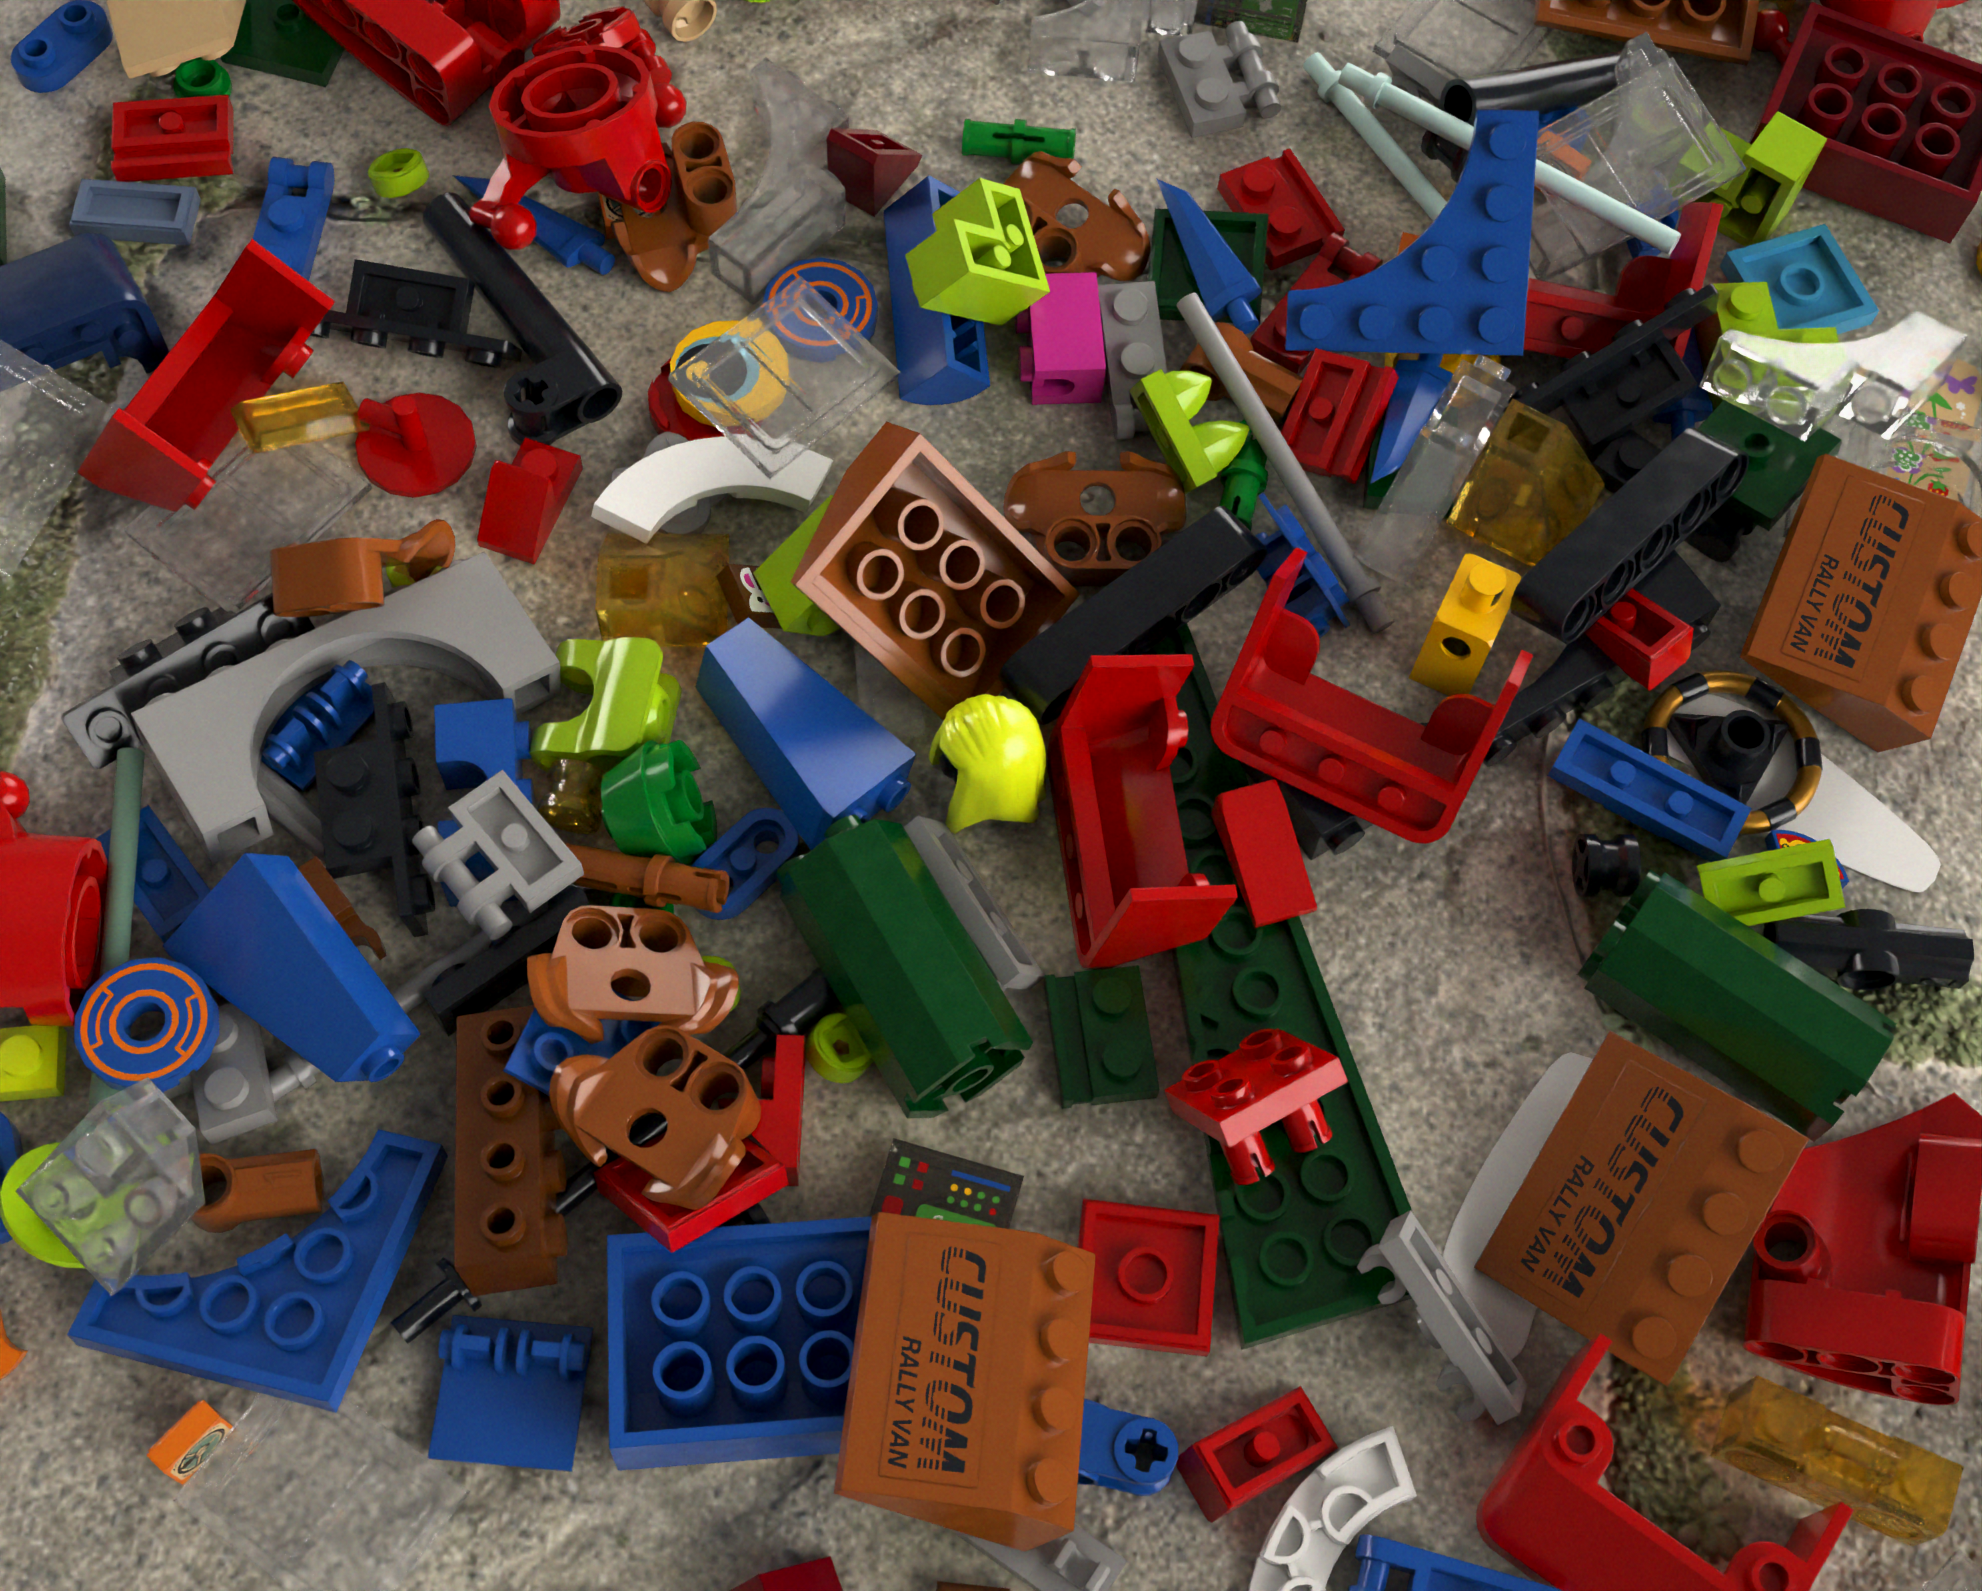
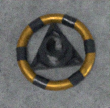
M1727 670L1696 672L1670 684L1657 697L1648 711L1641 733L1643 752L1670 765L1666 731L1668 728L1706 785L1745 805L1785 734L1789 731L1794 741L1797 770L1795 782L1783 798L1756 811H1750L1739 835L1770 832L1796 819L1813 799L1819 785L1821 771L1823 770L1820 741L1802 709L1784 691L1761 678ZM1708 693H1731L1744 696L1771 713L1773 712L1780 720L1763 719L1758 714L1747 710H1736L1726 717L1675 713V711L1680 706Z

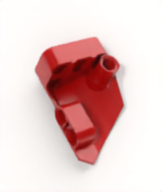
M1954 1092L1923 1109L1887 1124L1840 1140L1804 1148L1775 1198L1769 1214L1765 1216L1753 1237L1754 1257L1742 1342L1743 1348L1754 1355L1791 1370L1856 1390L1930 1405L1956 1404L1959 1401L1971 1264L1975 1265L1981 1208L1982 1115ZM1791 1240L1806 1248L1805 1253L1794 1261L1783 1262L1769 1254V1250L1781 1241Z

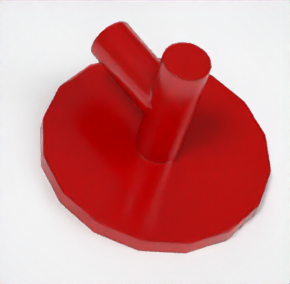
M420 392L395 396L384 403L368 398L361 402L358 410V419L362 423L355 446L359 466L375 486L392 495L411 498L437 494L457 483L471 467L477 448L474 428L471 420L457 404L439 395Z

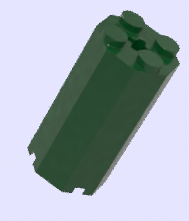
M857 815L846 816L836 821L825 831L824 841L808 854L790 859L777 870L776 877L782 885L779 897L906 1118H934L949 1111L943 1101L944 1098L960 1094L966 1103L981 1096L1021 1066L1025 1057L1020 1050H1029L1033 1041L902 824L876 818L862 823Z
M1652 870L1647 873L1633 895L1630 896L1605 936L1597 944L1577 973L1579 977L1588 982L1584 987L1586 990L1813 1142L1831 1129L1844 1113L1843 1110L1833 1103L1836 1102L1841 1105L1851 1094L1856 1097L1867 1084L1893 1042L1894 1034L1891 1032L1896 1029L1897 1024L1665 872L1662 876H1659Z

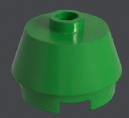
M649 740L603 776L601 782L602 818L608 834L614 839L622 853L649 858L658 853L672 856L676 863L688 865L693 862L695 855L706 851V846L717 841V820L713 801L703 803L697 782L690 773L701 769L690 748L683 741L677 740L668 744H658L653 740Z

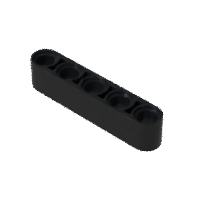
M1695 427L1686 429L1524 575L1512 596L1511 613L1565 644L1574 642L1734 494L1747 472L1749 455L1745 451Z
M1216 507L1022 646L1004 663L998 674V679L1018 702L1028 707L1040 725L1049 724L1059 718L1091 655L1146 654L1250 577L1264 561L1268 548L1227 507Z

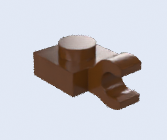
M315 856L299 866V871L355 946L370 947L379 960L386 957V949L378 933L359 918L352 904L318 857Z

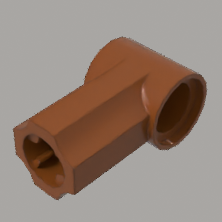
M1216 322L1215 325L1273 421L1277 425H1280L1281 422L1284 423L1303 377L1254 352L1249 338L1235 326ZM1198 343L1179 371L1197 372L1211 378L1212 383L1206 400L1217 401L1224 396L1233 400Z
M316 1149L235 1159H225L217 1154L202 1153L190 1157L180 1165L173 1176L171 1186L173 1198L197 1227L210 1233H223L233 1230L240 1223L247 1221L321 1213L322 1204L325 1200L324 1176L320 1155ZM218 1181L227 1182L226 1191L218 1201L207 1206H198L199 1195L204 1188Z

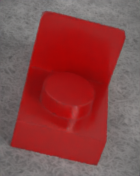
M525 438L512 464L495 460L490 471L477 537L478 545L535 565L583 470L581 456Z
M777 1035L776 1057H763L761 1097L773 1098V1100L758 1099L761 1105V1119L756 1129L747 1137L784 1164L789 1183L787 1186L799 1187L806 1064L804 1035ZM719 1099V1109L722 1110L729 1107L736 1099Z

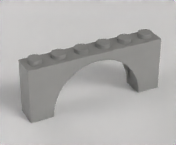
M485 551L466 560L452 561L449 568L442 567L438 573L412 585H401L391 589L384 595V606L338 613L318 628L296 638L281 639L259 655L237 665L220 667L211 672L206 679L176 693L161 694L150 700L143 708L131 713L142 747L212 865L273 835L267 809L259 793V767L266 738L270 735L279 718L300 696L332 677L330 670L336 664L343 667L348 660H352L362 668L376 665H408L437 671L463 682L487 700L512 698L517 716L561 695L559 660Z

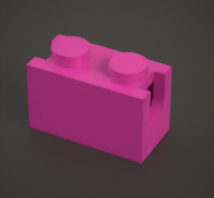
M1097 273L1045 274L1050 292L1015 316L1016 334L1026 333L1027 346H1019L1020 382H1030L1032 405L1101 403L1106 364Z

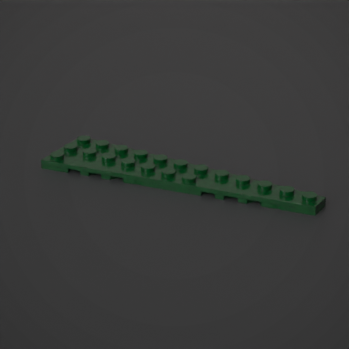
M1185 624L1144 655L1192 654L1194 667L1176 696L1178 710H1184L1187 716L1188 739L1184 748H1178L1177 755L1170 765L1189 873H1203L1210 885L1235 884L1238 898L1207 938L1171 949L1191 1065L1193 1066L1206 1060H1219L1240 1049V1042L1248 1035L1263 1029L1279 1028L1339 1057L1348 1080L1347 1083L1317 1099L1326 1123L1333 1133L1332 1138L1325 1144L1318 1141L1316 1134L1313 1135L1318 1148L1308 1152H1294L1288 1143L1289 1138L1281 1119L1260 1130L1269 1156L1274 1161L1275 1169L1265 1177L1261 1174L1259 1167H1255L1260 1180L1252 1184H1235L1219 1141L1203 1132L1217 1214L1220 1215L1219 1226L1240 1347L1243 1350L1412 1299L1406 1290L1400 1300L1391 1304H1382L1377 1297L1382 1286L1395 1280L1392 1271L1383 1266H1376L1370 1271L1361 1274L1357 1268L1365 1251L1373 1245L1380 1244L1390 1221L1409 1210L1412 1211L1300 917H1293L1258 928L1254 927L1211 816L1215 799L1219 794L1246 787L1249 784L1240 761L1222 752L1213 740L1211 720L1218 703L1188 624Z

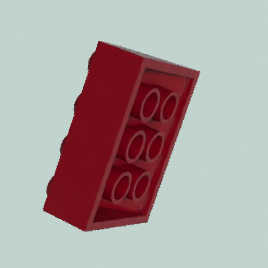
M1811 2L1749 143L1753 144L1775 113L1779 111L1828 138L1802 188L1951 243L1975 207L1982 190V64Z

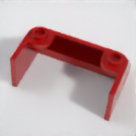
M1684 202L1677 227L1681 237L1671 252L1670 258L1652 255L1634 258L1622 269L1614 295L1528 278L1524 349L1569 359L1584 351H1590L1593 355L1611 344L1613 335L1625 325L1638 319L1646 323L1664 312V305L1678 293L1688 288H1694L1696 292L1702 289L1724 205L1708 202ZM1691 328L1669 341L1681 360L1686 350Z
M251 239L214 296L124 410L118 408L111 417L77 473L96 487L175 513L183 504H186L195 511L216 483V480L207 474L208 470L280 374L284 372L293 379L314 352L312 348L305 344V341L335 301L255 240Z
M1296 547L1273 574L1211 720L1213 740L1226 755L1408 841L1420 844L1437 841L1451 828L1514 700L1533 654L1521 649L1495 705L1474 695L1454 694L1446 697L1436 706L1427 726L1419 724L1311 674L1320 651L1319 635L1315 627L1307 619L1284 609L1308 553Z
M1192 654L1091 655L1051 731L1047 749L1048 774L1076 953L1083 968L1113 967L1203 940L1208 937L1238 898L1235 884L1210 885L1203 873H1189L1170 765L1177 755L1178 748H1184L1188 739L1187 716L1184 710H1178L1176 696L1194 667Z
M1602 1333L1598 1334L1571 1356L1481 1498L1476 1511V1523L1479 1534L1489 1548L1535 1582L1561 1589L1562 1591H1809L1854 1512L1852 1508L1841 1501L1800 1519L1785 1547L1769 1541L1749 1544L1741 1548L1733 1556L1724 1573L1720 1572L1598 1484L1611 1461L1613 1439L1604 1420L1579 1402L1577 1398L1613 1342Z

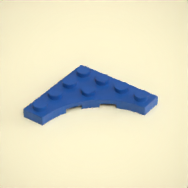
M1477 110L1467 160L1455 186L1456 188L1434 222L1398 256L1369 273L1331 286L1315 289L1288 290L1285 350L1314 351L1315 348L1335 352L1523 356L1539 111Z
M378 1129L367 1152L352 1174L327 1200L331 1207L290 1239L286 1233L267 1245L236 1258L237 1266L192 1278L187 1272L164 1275H132L100 1270L67 1335L80 1347L337 1413L448 1155L442 1144Z

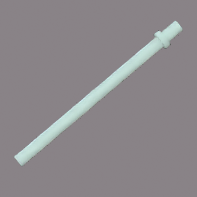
M1319 52L1310 55L1304 62L1303 68L1319 86L1318 95L1325 103L1333 102L1434 222L1447 204V201L1355 93L1338 84L1342 70L1335 71Z
M1351 63L1345 65L1339 76L1338 84L1365 97L1364 104L1374 109L1381 105L1469 151L1474 126L1392 85V78L1382 72L1375 76ZM1536 159L1535 186L1668 255L1674 250L1681 237L1680 232Z

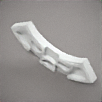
M713 437L692 440L657 451L622 472L606 487L594 503L591 517L647 544L656 531L675 515L696 506L699 499L718 494L730 493L735 498L767 500L807 513L830 471L833 460L805 448L762 438Z
M1393 1426L1369 1434L1342 1448L1319 1465L1296 1488L1281 1507L1265 1535L1255 1560L1248 1591H1326L1325 1587L1331 1571L1340 1554L1353 1537L1379 1514L1394 1506L1408 1502L1417 1496Z

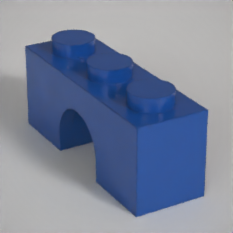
M512 698L434 705L436 764L446 790L475 789L503 770L536 809L532 778L523 779L522 760L532 759L528 753L532 741L530 722L518 720ZM454 820L438 821V832L444 840L460 829ZM480 852L467 859L465 863L466 867L479 882L496 872ZM444 881L440 882L449 906L456 907L459 902L458 898ZM512 895L504 902L518 901L519 899Z

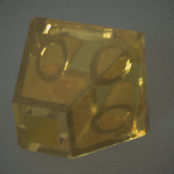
M1512 399L1488 439L1446 524L1533 567L1586 520L1605 483L1566 424Z
M607 534L598 554L595 605L602 641L622 637H638L654 640L659 647L706 646L727 632L728 602L716 576L729 564V534H654L647 544L627 534Z

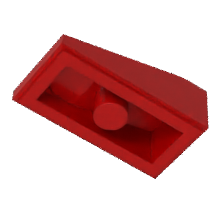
M1632 588L1584 634L1627 675L1650 691L1689 659L1694 628Z
M1271 779L1219 794L1215 799L1211 816L1254 927L1258 928L1315 912L1317 904L1290 815L1277 780Z
M1300 1386L1190 1445L1178 1456L1176 1467L1204 1516L1209 1522L1213 1523L1338 1449V1446Z

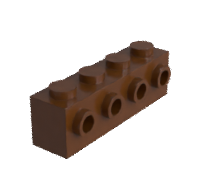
M534 1005L457 1016L454 1268L473 1297L558 1284L557 1257L566 1256L568 1251L565 1220L561 1213L556 1214V1193L566 1190L564 1158L561 1150H555V1130H561L562 1128L551 1107L550 1096L503 1071L535 1007Z

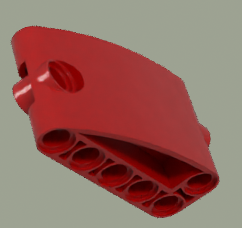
M292 0L318 26L373 74L435 122L447 127L461 116L490 86L495 88L511 70L522 65L525 60V53L533 46V43L560 20L561 16L560 0Z

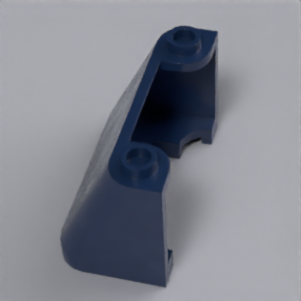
M99 233L79 234L69 240L0 266V392L102 351L110 368L121 364L118 357H130L140 362L146 374L155 371L170 352L146 299L110 237Z

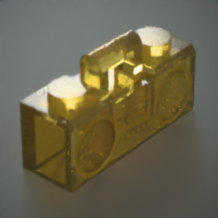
M1758 1375L1729 1393L1710 1453L1712 1458L1824 1508L1842 1501L1854 1510L1850 1517L1851 1520L1911 1547L1938 1538L1945 1533L1964 1466L1896 1436L1889 1437L1826 1409L1822 1403Z

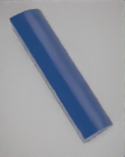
M929 175L884 210L899 396L900 399L915 404L944 405L960 402L981 393L990 387L984 322L920 308L918 299L913 291L912 278L905 255L937 231L932 214L960 193Z

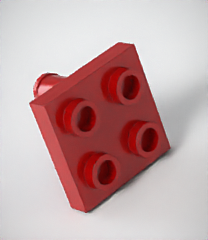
M1269 1028L1248 1035L1240 1042V1049L1219 1060H1206L1191 1066L1182 1074L1183 1080L1164 1089V1092L1175 1115L1219 1141L1235 1184L1248 1185L1260 1180L1255 1167L1258 1166L1261 1174L1265 1177L1275 1169L1274 1161L1269 1156L1260 1130L1281 1119L1289 1138L1288 1143L1294 1152H1308L1318 1148L1313 1135L1316 1134L1318 1141L1325 1144L1332 1138L1333 1133L1326 1123L1317 1099L1347 1083L1348 1080L1339 1057L1279 1028Z

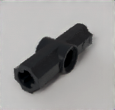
M1877 909L1850 910L1836 917L1805 915L1764 923L1762 933L1763 937L1820 974L1835 976L1839 985L1854 990H1877L1890 987L1896 983L1960 989L1969 981L1970 969L1974 961L1973 939H1969L1966 936L1965 930L1895 923V918L1892 914Z

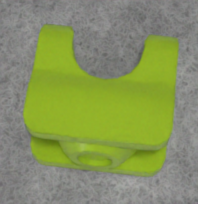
M622 637L608 641L567 639L559 644L555 656L560 662L561 683L577 693L592 695L593 698L589 706L579 716L564 722L543 723L535 729L528 753L531 755L532 761L539 768L554 776L602 782L603 776L645 742L653 740L658 744H668L670 742L682 688L674 676L660 673L663 652L656 641L649 638Z

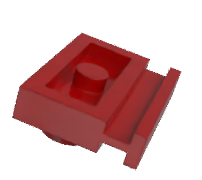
M215 95L114 102L112 114V150L114 152V161H111V169L116 181L133 182L233 174L231 154H233L234 110L229 96Z
M1291 148L1283 150L1282 156L1271 160L1268 156L1220 174L1217 189L1232 212L1268 214L1265 263L1270 271L1318 253L1321 246L1324 245L1333 232L1343 237L1344 227Z
M1315 348L1281 431L1282 436L1304 471L1330 478L1335 476L1345 479L1347 483L1356 484L1399 378L1394 368L1372 366L1369 361Z

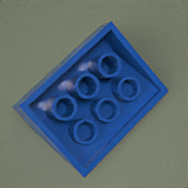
M872 1216L716 1227L673 1253L647 1232L607 1235L609 1449L617 1470L838 1454L840 1451Z

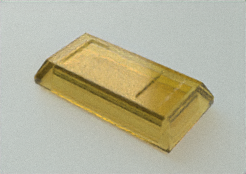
M343 381L241 401L231 408V415L252 454L367 431L370 428L369 424L359 421V406Z

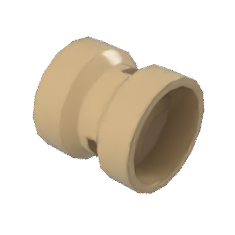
M643 0L656 16L662 17L663 25L677 41L682 42L694 40L704 34L712 25L717 13V6L714 0Z

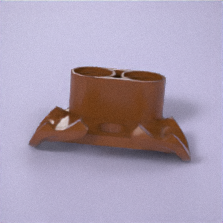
M689 122L676 129L671 138L672 150L667 142H662L667 166L672 175L671 193L665 203L666 208L664 212L659 216L646 218L637 214L632 207L619 203L624 221L616 220L611 222L613 234L625 252L630 264L644 281L659 291L672 292L681 287L694 269L697 254L727 241L735 234L738 227L735 179L724 141L718 129L704 122Z
M1043 151L1035 152L1027 157L1003 184L1018 188L1021 191L1045 274L1096 272L1097 278L1104 275L1118 281H1131L1139 277L1148 262L1150 241L1144 223L1137 216L1124 195L1117 189L1111 191L1108 196V206L1070 179L1082 167L1075 159L1058 158ZM1068 204H1079L1088 211V218L1080 227L1074 229L1067 228L1056 220L1059 210ZM1056 257L1068 260L1058 267L1044 265L1047 261Z
M1066 451L1023 466L1012 476L1007 486L1003 505L1004 517L1017 531L1032 535L1036 550L1072 586H1107L1140 562L1128 561L1121 557L1116 550L1118 544L1127 541L1135 542L1142 547L1147 557L1161 547L1163 535L1177 532L1185 525L1187 508L1184 486L1177 472L1165 463L1155 462L1136 453L1126 451L1120 452L1119 462L1124 471L1071 470L1076 464V452ZM1092 486H1100L1109 490L1114 498L1113 509L1106 515H1091L1087 513L1080 502V496L1084 490ZM1061 542H1075L1083 548L1086 556L1077 561H1068L1058 555L1055 551V546Z
M436 519L429 522L418 532L400 540L352 537L299 545L294 542L285 547L270 550L274 615L279 617H314L384 606L382 568L410 564L409 576L415 582L429 577L437 566L449 568L456 547L453 530L445 520Z
M596 905L580 906L571 910L564 918L553 953L536 954L527 958L530 995L540 1017L549 1027H562L571 1030L590 1044L604 1041V1029L599 1019L661 1022L658 1026L670 1025L681 1029L689 1035L707 1034L728 1015L738 992L739 976L737 971L717 963L703 962L687 925L680 917L659 909ZM612 989L625 996L645 998L637 1001L624 1000L617 996Z
M670 1025L656 1026L646 1030L610 1059L588 1054L566 1058L556 1066L550 1081V1102L558 1122L588 1160L594 1165L601 1167L608 1158L605 1146L654 1177L649 1180L641 1192L643 1196L652 1201L669 1203L691 1210L703 1208L714 1199L746 1153L745 1146L741 1140L747 1138L756 1129L761 1119V1105L744 1070L734 1061L681 1029ZM673 1059L682 1060L680 1067L673 1073L666 1076H656L658 1069L665 1062ZM726 1092L738 1093L736 1100L729 1107L722 1110L710 1109L712 1102L719 1095ZM647 1113L662 1115L667 1120V1132L658 1144L652 1147L641 1148L631 1143L629 1134L633 1122Z

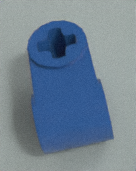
M1084 1399L1078 1484L1096 1485L1135 1496H1150L1160 1492L1169 1483L1178 1460V1443L1171 1429L1157 1419L1110 1409L1100 1403ZM1140 1443L1152 1445L1153 1458L1158 1460L1152 1462L1149 1472H1141L1135 1469L1136 1458L1132 1453L1137 1452Z

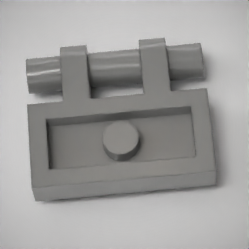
M1242 21L1233 22L1226 28L1225 34L1229 41L1227 45L1217 46L1211 30L1159 41L1157 56L1191 138L1242 128L1246 108L1257 106L1263 118H1272L1281 110V104L1277 98L1279 92L1277 81L1273 73L1265 70L1261 61L1263 50L1258 38L1248 32L1245 23ZM1241 69L1245 81L1233 83L1229 72Z
M503 770L448 807L452 819L460 828L444 840L435 827L427 826L421 829L412 839V843L424 857L422 861L424 869L434 881L445 882L459 900L457 904L459 912L470 925L479 924L491 940L504 936L512 927V921L500 908L502 902L509 897L515 895L528 912L531 913L584 875L581 862ZM477 852H480L496 871L481 882L475 878L465 865L467 859Z

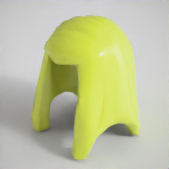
M980 694L975 697L966 698L965 701L956 704L946 713L943 723L932 740L928 753L932 765H938L939 758L944 753L951 764L958 770L957 782L949 803L945 824L951 833L956 834L970 825L991 819L1035 823L1039 816L1037 804L1046 799L1045 780L1049 777L1046 769L1045 746L1036 718L1028 707L1023 706L1021 702L1007 699L1005 696Z

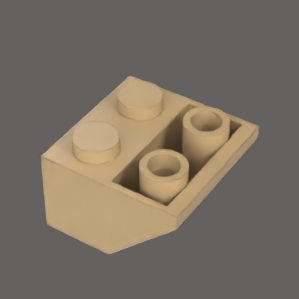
M106 0L123 68L129 79L148 73L153 77L163 76L175 70L182 62L198 57L208 61L223 56L234 46L246 0Z

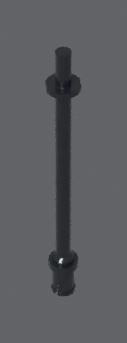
M817 967L814 969L810 976L776 1003L768 1000L757 1009L759 1017L756 1018L755 1028L722 1055L734 1061L743 1070H746L771 1048L776 1049L777 1035H800L801 1032L834 1005H838L840 1001L821 968ZM649 1113L630 1128L629 1138L631 1143L639 1147L667 1131V1120L662 1115ZM606 1148L608 1158L601 1167L594 1165L590 1161L567 1179L566 1190L556 1193V1214L561 1213L565 1217L597 1191L594 1172L621 1156ZM444 1257L436 1265L446 1278L390 1322L407 1344L461 1300H464L474 1312L482 1307L480 1297H473L454 1268V1264Z

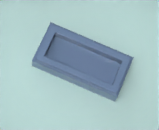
M81 179L69 226L74 236L83 233H99L110 237L111 240L190 246L201 199L196 187Z

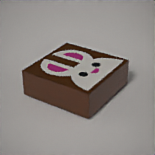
M727 564L716 577L737 625L749 617L761 628L782 629L753 574L759 566Z

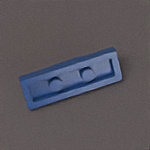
M1580 718L1547 775L1562 785H1566L1587 798L1602 804L1604 808L1659 837L1668 839L1670 842L1689 850L1709 862L1727 859L1752 809Z

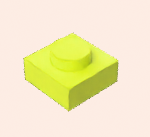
M33 1025L0 1028V1102L64 1096L67 1031L63 1027Z

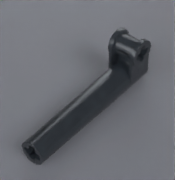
M1643 46L1452 79L1443 88L1437 108L1474 126L1477 110L1539 111V115L1654 90L1660 87L1666 78L1667 61L1659 48ZM1426 130L1421 142L1422 152L1431 160L1439 159L1451 170V179L1457 183L1469 151Z
M447 192L441 194L426 206L422 218L424 225L464 276L475 283V290L535 365L527 370L515 373L507 380L504 386V401L508 409L511 410L508 417V432L512 440L520 446L525 438L551 445L556 440L584 425L599 421L609 415L622 398L623 391L621 386L505 248L495 241L488 228L471 222L469 218L471 208L456 193ZM522 388H524V394H525V400H524V401H522V399H521V389H522ZM543 417L545 422L544 431H542L541 418Z

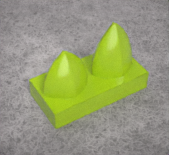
M1161 368L1140 379L1129 391L1167 464L1181 478L1186 495L1217 477V473L1230 464L1240 452L1250 429L1246 424L1225 420L1209 421L1191 426L1189 420L1199 412L1207 399L1212 383L1211 378L1192 371L1164 373Z
M1830 839L1697 865L1703 897L1747 926L1846 908L1834 847Z

